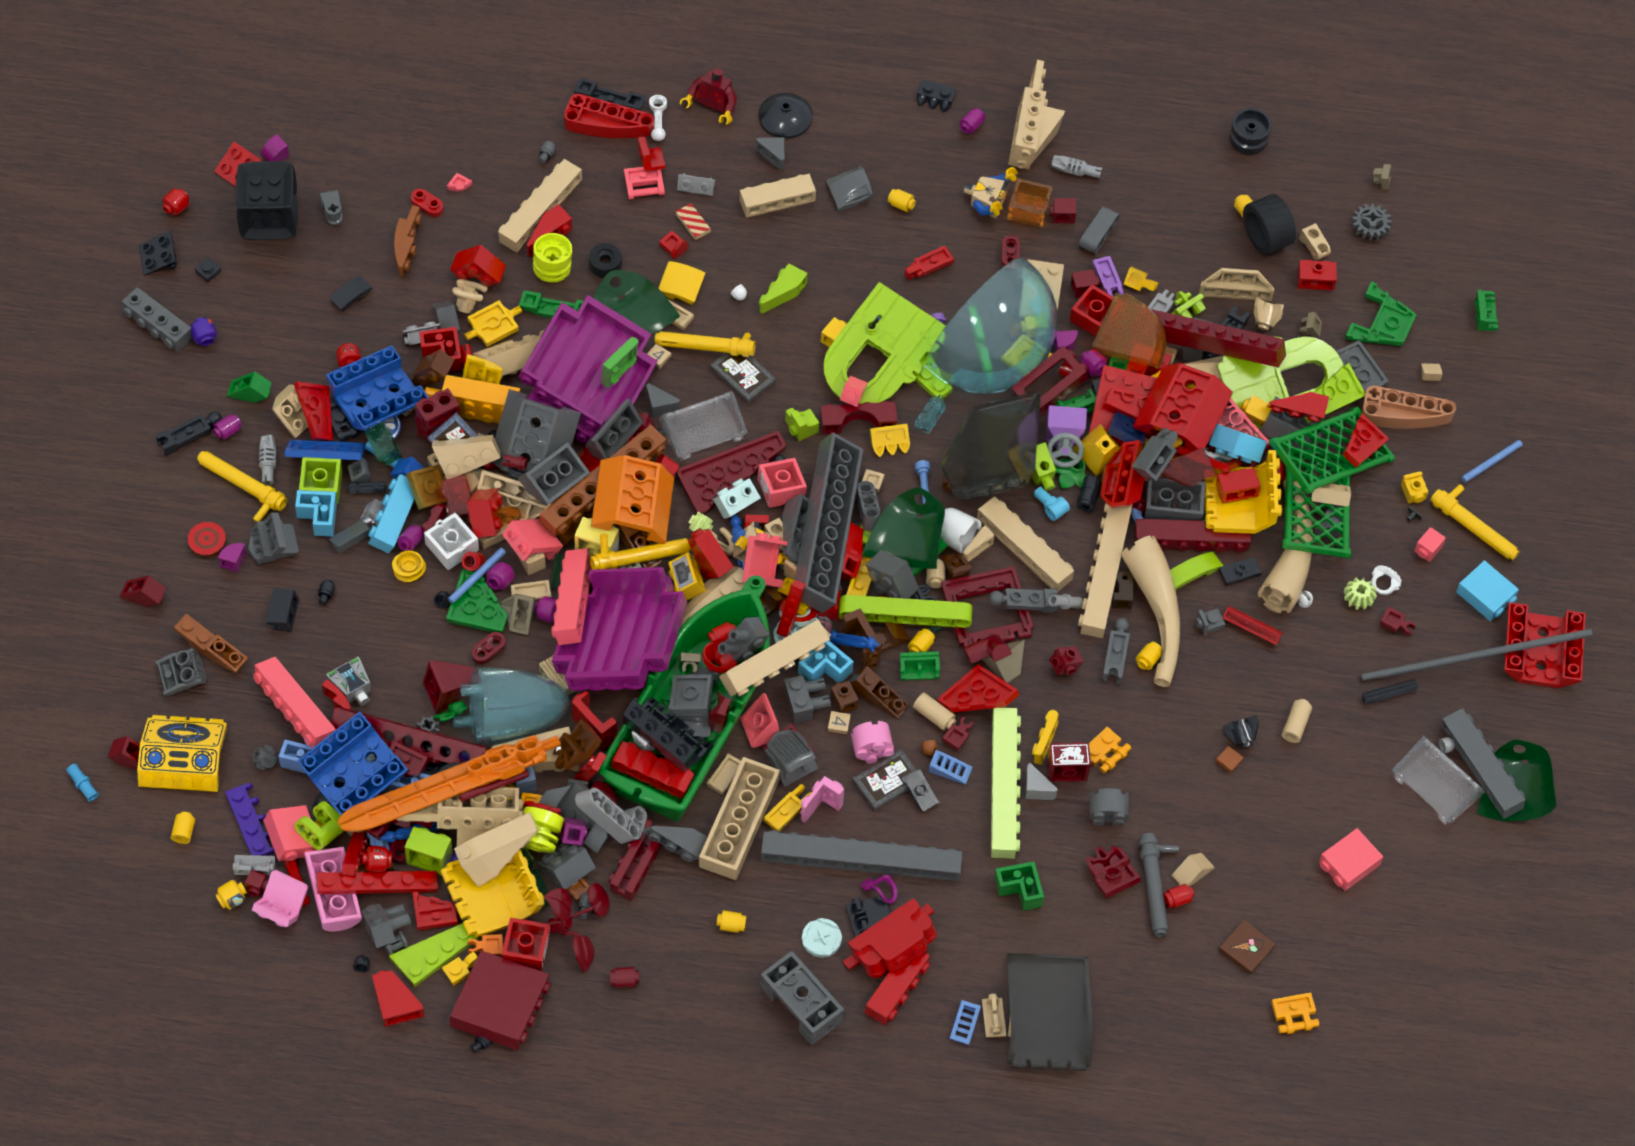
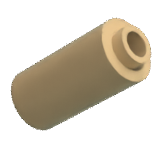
M925 692L917 698L913 705L915 710L943 731L950 729L956 723V715Z
M1305 699L1294 701L1282 732V737L1292 743L1300 742L1312 711L1309 701Z

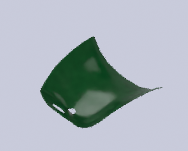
M612 270L603 278L595 291L594 299L648 331L651 335L680 317L665 295L650 280L635 272ZM613 277L621 279V284L617 288H613L610 285V280ZM621 295L625 296L623 300L619 299Z
M920 487L900 494L880 515L869 536L862 556L873 558L882 550L906 560L909 566L937 569L939 543L945 517L944 506L932 494ZM915 495H923L925 503L923 505L917 504L914 500ZM917 514H923V517L918 518Z

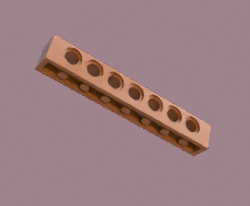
M650 425L610 458L627 455L652 461L656 455L660 456L666 450L667 439ZM599 466L540 513L539 523L554 537L565 533L573 522L577 523L584 513L593 510ZM573 503H579L580 505L575 506ZM559 514H565L566 517H561Z

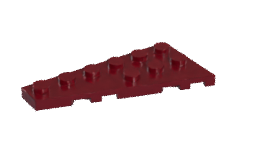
M778 430L681 467L675 474L696 514L697 512L705 514L716 505L713 499L718 496L717 492L726 487L729 490L733 487L732 483L741 478L744 481L758 472L759 465L771 462L776 455L786 450L787 445Z

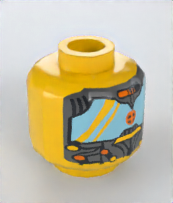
M230 880L217 889L218 894H216V897L223 909L232 910L245 902L244 894L247 891L242 883L237 884L236 881Z

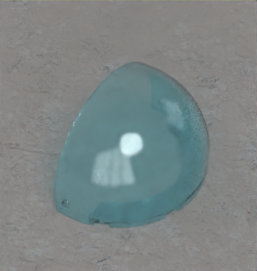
M1023 257L1003 267L975 292L947 324L931 348L925 367L943 382L951 386L961 387L968 392L996 393L1006 391V389L1015 385L1049 357L1055 341L1058 326L1057 306L1052 290L1043 275Z

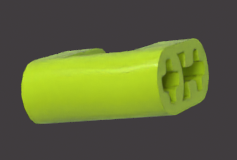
M324 801L313 808V814L323 824L322 827H319L307 816L301 817L294 824L296 832L316 850L323 849L344 831L338 826L337 822L341 817L340 814Z

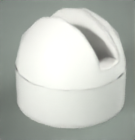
M740 284L731 291V295L736 300L741 301L745 299L747 291Z
M1309 591L1301 592L1297 601L1298 605L1303 608L1311 606L1313 601L1312 594Z

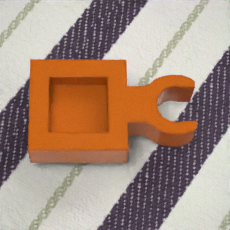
M502 934L482 935L481 941L476 939L468 940V945L473 944L476 946L475 949L468 950L469 954L484 951L496 956H502Z

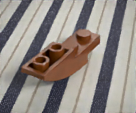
M412 205L407 220L399 218L395 231V260L400 277H404L405 272L409 271L411 257H414L417 252L414 238L416 236V227L421 224L422 215H420V207Z
M187 613L174 626L173 630L188 641V645L229 671L236 673L248 660V657L218 634L215 636Z

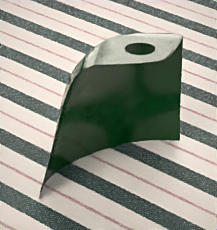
M1518 739L1511 740L1496 750L1495 757L1503 762L1504 770L1513 777L1516 788L1525 795L1524 809L1503 819L1483 789L1476 813L1499 821H1525L1541 818L1551 813L1557 806L1552 763L1547 750L1540 745ZM1515 745H1522L1526 750L1523 753H1518L1514 751L1513 747ZM1521 760H1527L1528 762L1527 764H1522Z

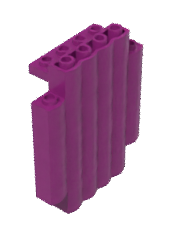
M589 295L584 299L578 311L562 302L518 375L523 384L533 386L527 399L558 409L566 407L581 412L575 438L579 442L587 443L623 401L629 399L632 404L636 401L657 363L656 359L642 351L651 333ZM631 337H635L638 340L636 363L619 378L615 385L613 384L609 389L601 384L603 364Z
M663 567L590 570L588 576L593 592L588 594L582 640L580 643L558 645L557 643L552 659L555 671L559 674H565L568 688L574 691L586 689L598 691L606 688L611 690L623 688L636 690L643 688L648 671L663 672L668 669L687 606L684 592H673L674 586L671 578L666 576Z

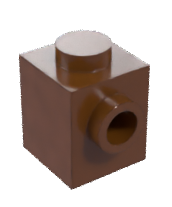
M849 681L839 682L831 687V698L838 712L848 713L858 709L859 699Z

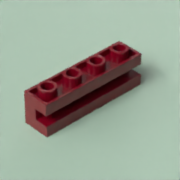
M647 819L644 829L654 826L653 821ZM643 832L639 839L629 842L626 849L628 851L625 857L622 856L620 858L617 872H613L609 879L610 891L633 901L662 844L650 840L648 835Z

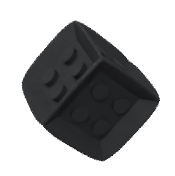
M257 161L238 165L236 173V216L241 237L252 240H278L295 237L298 223L297 181L295 169L291 163Z

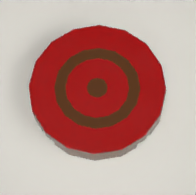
M202 522L195 525L188 534V546L191 552L198 557L212 558L219 555L225 548L226 534L223 528L216 523Z

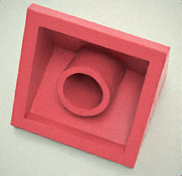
M765 693L740 717L750 745L753 748L767 744L774 733L779 731L777 719Z

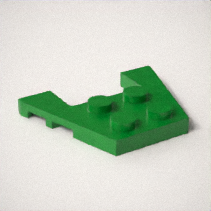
M1371 281L1365 298L1382 304L1370 329L1351 323L1345 339L1403 346L1417 314L1400 301L1396 302L1389 296L1387 291L1383 292L1377 287L1375 282Z

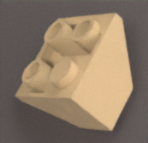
M288 385L276 396L272 410L291 435L297 438L308 427L294 385Z

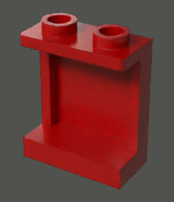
M585 691L582 694H577L571 701L572 720L576 724H578L580 719L586 721L602 740L598 748L603 751L612 744L617 736V722L611 717L602 724L590 711L589 693Z

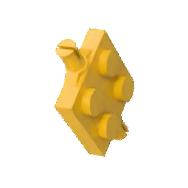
M499 300L468 316V322L473 327V330L464 334L466 340L469 341L478 336L488 347L519 331V326L513 317L522 313V309L520 306L508 310Z

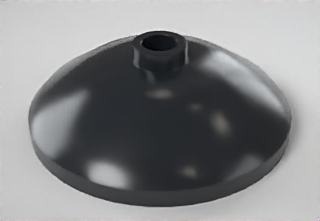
M778 93L768 97L762 103L759 109V121L763 129L775 137L794 138L802 135L812 123V109L809 103L801 96L793 93Z

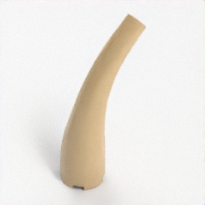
M1286 479L1283 481L1284 489H1285ZM1297 481L1293 482L1294 486L1301 488ZM1300 495L1293 496V500L1297 503L1305 501ZM1308 504L1302 506L1307 512H1310ZM1300 510L1293 511V515L1297 518L1305 516ZM1309 519L1301 521L1307 527L1312 526V522ZM1300 525L1294 526V531L1297 533L1304 531ZM1309 534L1301 536L1306 542L1313 540ZM1299 540L1292 541L1295 543H1301ZM1284 550L1258 591V597H1262L1265 601L1264 606L1279 614L1282 611L1291 612L1304 588L1312 553Z
M1149 535L1134 542L1135 545L1130 551L1128 548H1125L1121 552V556L1146 596L1159 625L1163 652L1161 661L1156 668L1154 683L1162 687H1169L1179 652V608L1167 560L1156 538Z

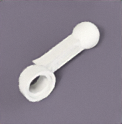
M654 95L649 99V107L655 117V128L652 130L651 136L655 141H662L666 135L662 128V115L667 107V99L662 95ZM654 104H661L662 106L657 107Z

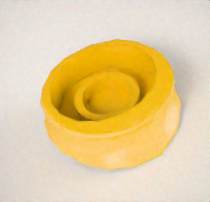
M403 551L393 559L392 567L394 575L398 580L412 582L424 574L426 563L419 553Z

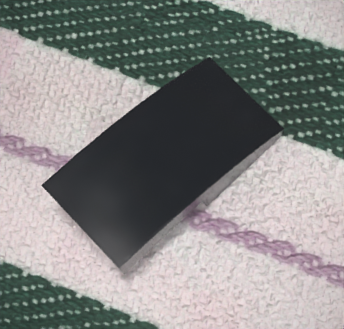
M358 276L330 296V299L344 312L356 299L360 301L373 288L361 276Z

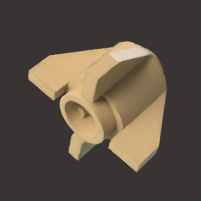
M1256 298L1253 312L1258 329L1263 331L1273 329L1282 317L1284 305H1274Z

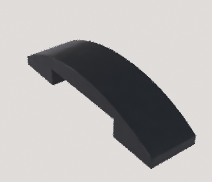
M580 78L574 89L575 94L590 96L636 110H641L647 99V96L631 91L626 95L598 87L597 82Z

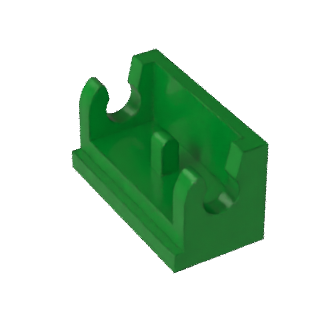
M1477 290L1474 299L1477 331H1498L1495 297H1487L1495 296V292Z
M1090 388L1081 396L1064 402L1060 399L1057 400L1055 406L1087 408L1088 414L1093 412L1096 396Z
M939 651L900 653V681L939 679Z

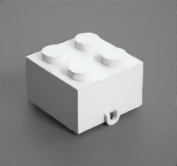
M453 513L443 521L441 519L438 520L434 527L424 533L425 545L447 570L462 562V557L465 553L479 550L478 538L456 513Z

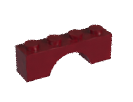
M865 402L858 404L857 407L848 403L844 405L828 404L821 406L822 435H829L831 433L841 434L844 426L855 420L867 421L875 428L897 425L896 402Z

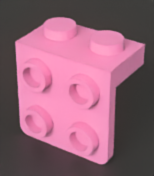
M825 776L821 781H817L812 788L813 792L810 796L806 795L801 802V821L806 823L822 801L839 811L843 806V786L839 782L832 781Z
M274 870L271 872L263 898L254 903L252 911L258 913L262 918L275 921L278 926L288 927L298 919L308 886L293 877Z

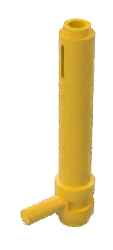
M663 331L655 335V344L659 346L730 353L733 356H738L739 354L743 357L754 356L756 347L755 341L750 339V333H745L742 339L738 337L730 339Z
M201 451L198 455L197 460L200 465L259 499V502L263 505L253 518L255 522L261 521L270 508L275 511H282L286 506L288 499L280 491L276 492L275 488L262 484L208 451Z
M1459 484L1450 493L1438 489L1433 494L1430 501L1434 507L1442 509V513L1446 516L1450 515L1508 560H1514L1517 557L1519 551L1515 545L1458 503L1459 501L1455 498L1464 490L1462 485Z
M600 534L601 553H596L590 557V565L592 570L617 569L620 566L685 554L691 551L687 539L683 538L668 541L665 544L657 543L614 552L613 550L608 551V535Z

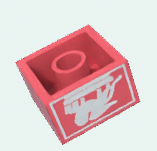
M795 458L759 465L757 480L769 508L785 505L786 501L800 493L806 496L807 486Z

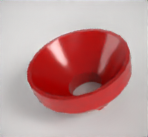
M720 643L707 644L702 652V660L709 671L725 673L735 667L737 661L734 660L731 654L722 655L719 653L718 646ZM711 662L717 663L720 667L712 664Z

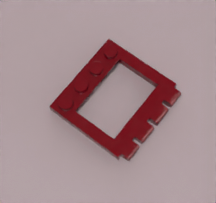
M1015 566L941 582L944 599L950 602H957V599L1006 588L1022 589ZM1017 610L1020 619L1018 623L967 633L965 628L953 627L959 646L963 645V647H966L993 634L999 635L1004 642L1015 640V634H1017L1018 639L1031 637V630H1033L1034 626L1029 610Z

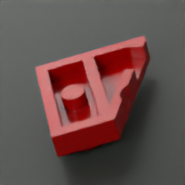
M412 892L418 930L458 925L456 909L452 902L441 901L436 897L430 896L429 898L419 895L418 892Z

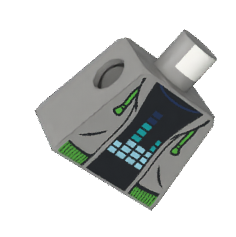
M359 657L326 674L327 680L344 694L349 703L357 700L359 705L363 706L370 701L367 693L371 691V685Z

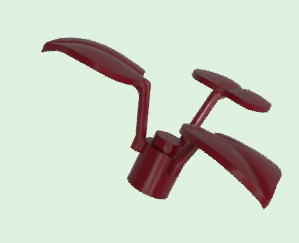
M593 883L588 888L587 896L592 906L570 915L572 912L570 909L572 899L566 889L556 888L544 895L556 916L548 920L550 932L552 934L562 932L563 936H576L572 939V947L582 972L587 971L594 959V947L589 937H581L580 933L568 930L572 927V918L593 909L598 917L605 916L608 913L610 907L609 897L603 886L599 883Z

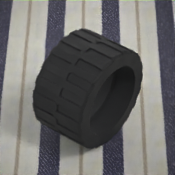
M1270 194L1246 204L1243 210L1244 226L1251 243L1258 252L1268 255L1294 244L1297 235L1294 218L1288 205L1279 195Z

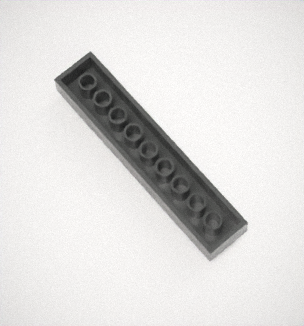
M831 433L820 441L794 579V581L798 580L806 584L801 602L821 613L834 606L837 601L863 454L861 447L835 433Z

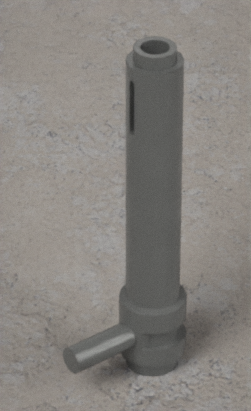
M1145 833L1140 835L1138 843L1141 849L1140 858L1144 865L1152 932L1156 937H1165L1168 932L1159 858L1160 853H1178L1179 846L1159 845L1158 838L1155 837L1154 833Z

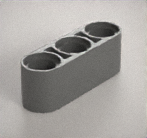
M1103 206L1081 237L1079 246L1096 254L1116 226L1120 214Z
M862 481L857 485L856 502L863 529L872 532L880 517V508L874 485L869 481Z

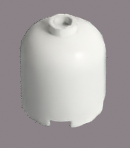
M946 508L941 538L949 547L963 554V551L974 539L977 529L981 530V521L958 509Z

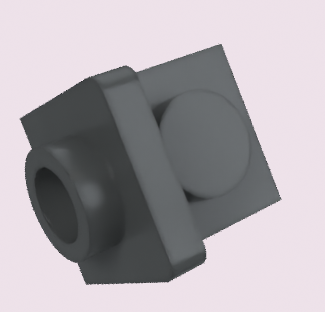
M1218 608L1203 613L1202 609L1198 610L1195 623L1197 628L1201 629L1203 635L1225 628V622Z

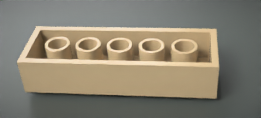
M745 757L742 758L699 856L700 868L737 880L779 783V769Z

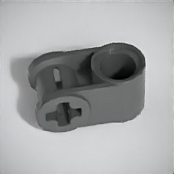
M338 190L319 193L321 206L324 209L328 224L333 226L339 225L343 220Z

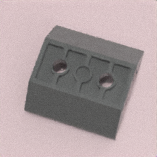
M509 389L495 437L501 452L500 458L492 461V463L508 472V469L511 467L502 466V461L510 462L503 459L505 454L521 457L522 453H528L531 461L528 462L526 470H522L527 472L568 442L572 447L581 412L566 407L558 409L527 399V394ZM532 418H539L541 426L535 427L532 424Z

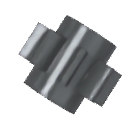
M433 716L430 718L422 717L421 723H416L418 728L440 733L438 729L440 723L439 721L435 722Z
M264 745L263 748L257 747L252 755L253 764L256 765V768L263 771L265 768H272L277 760L276 752L268 745Z

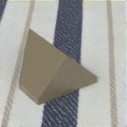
M514 594L500 601V606L508 615L506 623L509 631L528 635L535 613V597Z
M1025 640L1007 644L1012 652L1010 656L996 662L990 656L982 660L999 678L1009 684L1021 675Z

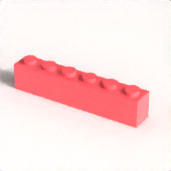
M588 548L568 550L565 553V559H562L563 572L560 573L561 585L558 586L559 598L556 599L557 610L554 613L555 623L552 626V636L556 638L558 645L580 643L582 640L590 586L588 574L592 570L590 565L591 555Z
M276 657L255 664L254 681L263 688L265 695L273 700L275 707L282 711L285 719L292 723L295 731L301 734L308 746L310 745L313 749L336 730Z

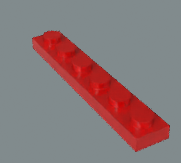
M436 871L356 872L355 876L342 875V872H319L315 876L317 894L437 892L438 890Z

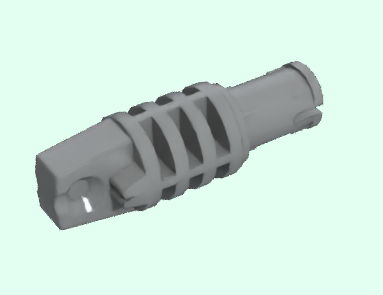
M1054 155L1051 165L1052 168L1064 173L1080 177L1088 175L1098 179L1102 167L1088 165L1084 160Z
M272 435L261 436L259 447V468L262 470L261 483L266 486L274 484L273 470L276 468V446Z

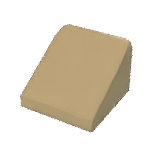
M1421 363L1422 381H1441L1442 370L1440 364Z

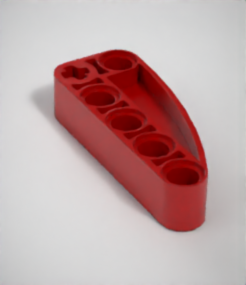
M574 94L571 96L564 112V126L569 131L596 137L638 138L651 135L654 129V116L647 112L590 96Z

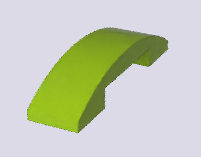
M1214 552L1196 556L1171 569L1170 572L1175 591L1205 574L1208 576L1218 571L1219 567L1223 565Z

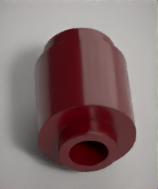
M620 967L610 970L611 987H636V983H640L639 970L635 971V967Z

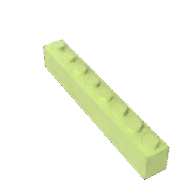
M1017 708L993 709L991 858L1015 859L1016 851H1020V840H1016V833H1020V822H1016V816H1020V804H1017V798H1020V786H1017V780H1020V768H1017V762L1020 763L1021 752L1017 751V745H1020L1021 733H1017V727L1021 725V716H1017Z

